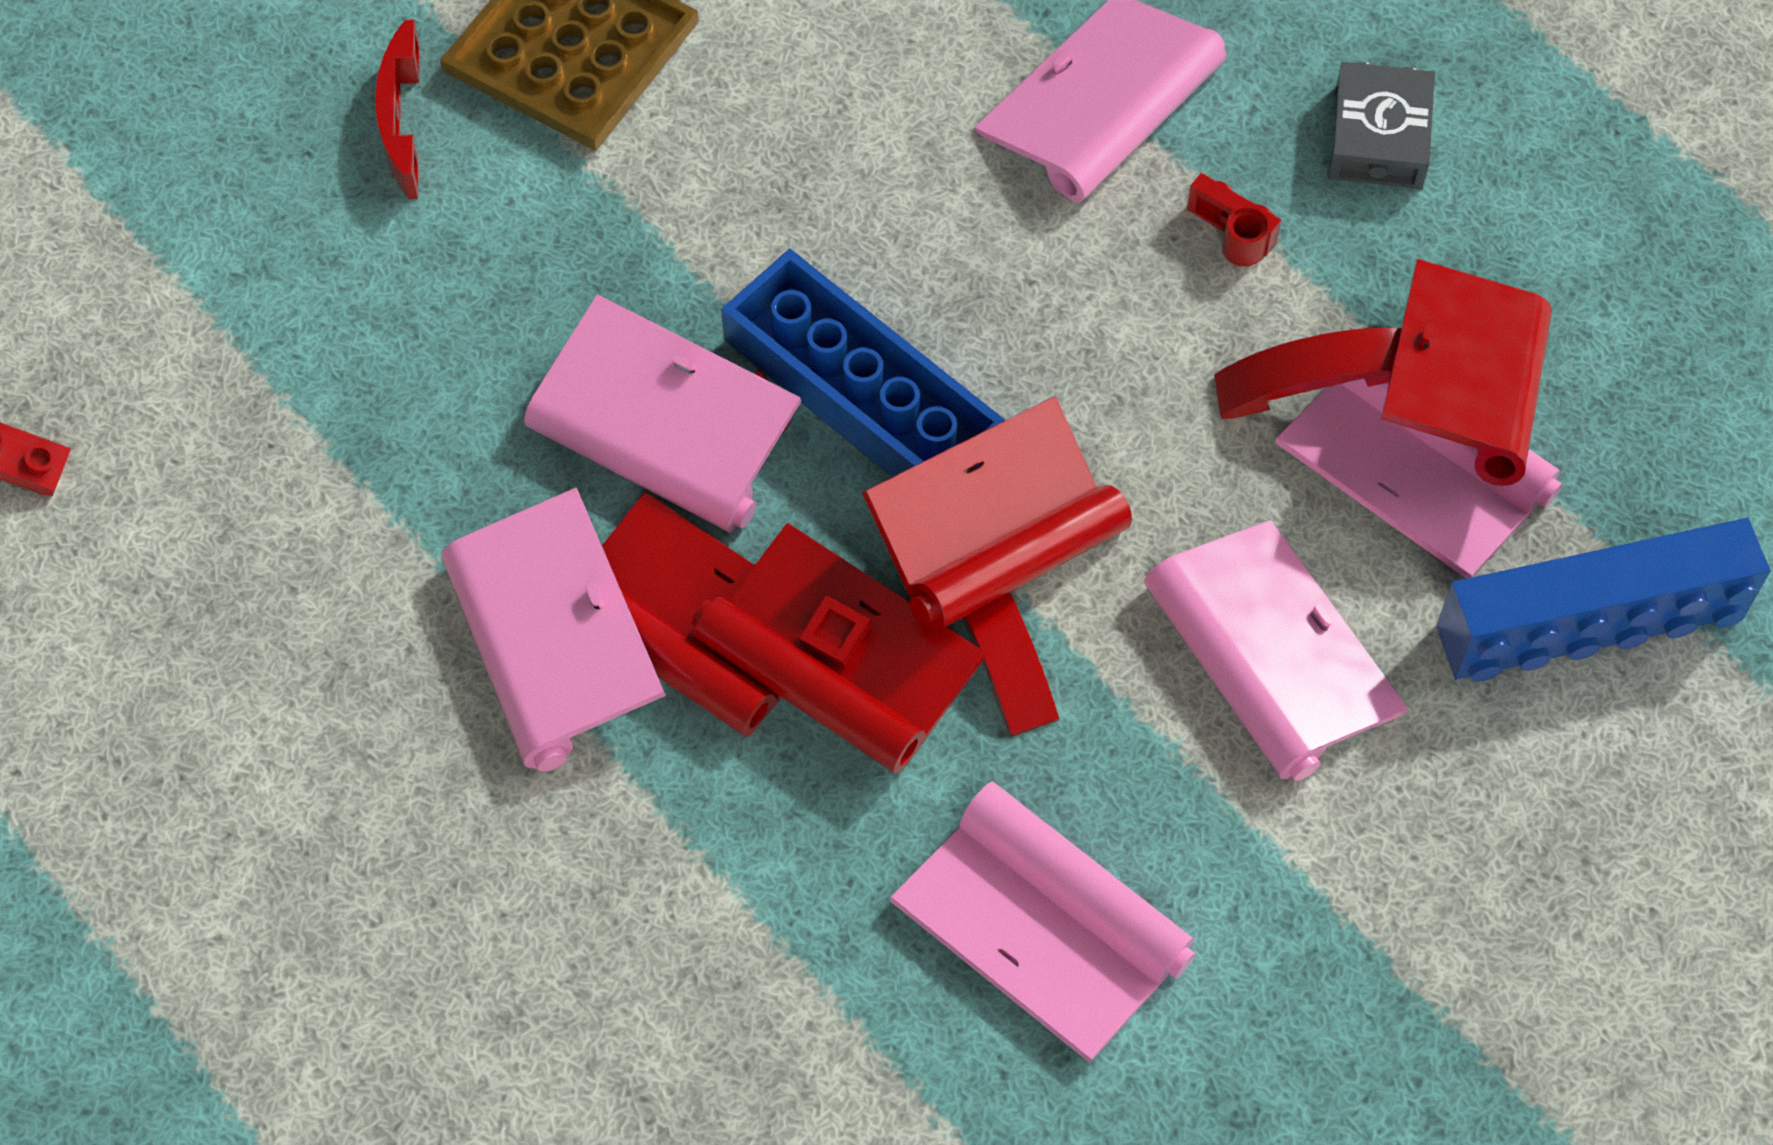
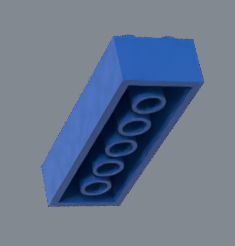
M790 248L721 308L724 340L783 389L799 396L801 403L891 477L1005 421L1003 417ZM979 463L975 465L974 470L978 468Z
M1749 517L1453 581L1436 628L1455 680L1471 676L1472 681L1481 682L1494 678L1500 674L1502 669L1520 666L1523 671H1531L1545 666L1552 658L1569 655L1572 660H1581L1594 655L1601 647L1618 644L1620 649H1630L1643 644L1648 640V637L1666 633L1668 638L1674 639L1692 633L1697 626L1715 623L1718 628L1735 625L1745 618L1771 570Z

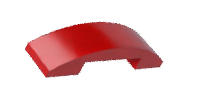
M414 19L404 20L390 40L379 68L375 94L377 122L387 162L393 177L408 199H418L419 159L413 134L400 135L401 84L420 82V44Z
M1363 328L1325 333L1283 343L1238 360L1214 374L1221 419H1233L1271 410L1270 400L1364 379L1367 387L1388 383L1401 328Z
M1011 593L963 617L974 645L987 654L982 663L992 684L993 697L1010 736L1012 737L1058 721L1059 715L1044 670Z

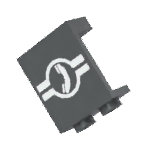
M1341 62L1335 88V95H1338L1334 145L1329 163L1328 179L1423 189L1430 164L1435 84L1434 71L1418 70L1413 67L1378 66L1366 62Z

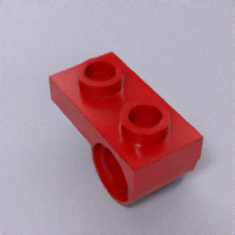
M1200 173L1190 185L1187 210L1225 232L1222 251L1228 261L1238 266H1252L1258 263L1264 256L1267 257L1277 244L1282 221L1280 218L1276 217L1267 207L1254 204L1235 193L1226 183L1215 181L1203 173ZM1240 236H1247V237H1250V238H1252V239H1245V238H1242V237H1240Z
M0 422V482L2 480L27 490L53 497L71 448Z

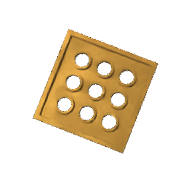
M490 0L440 59L443 72L597 151L699 23L698 10L678 0ZM592 4H603L608 7L601 14H589L585 11ZM529 16H539L544 19L541 24L533 27L521 24L522 20ZM632 23H640L646 26V29L638 34H629L623 31L627 25ZM575 35L582 39L580 43L574 46H563L559 43L563 37ZM502 48H513L518 51L513 57L508 59L494 56ZM605 55H615L621 59L612 66H603L597 63ZM549 67L556 71L554 75L545 79L536 78L532 75L537 69ZM580 87H588L595 91L590 97L578 99L571 95L575 89Z

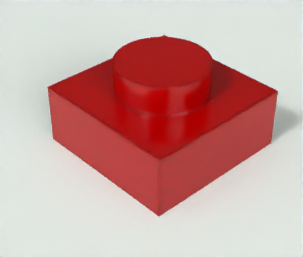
M825 595L800 635L799 640L803 646L846 669L872 627V623L864 615Z

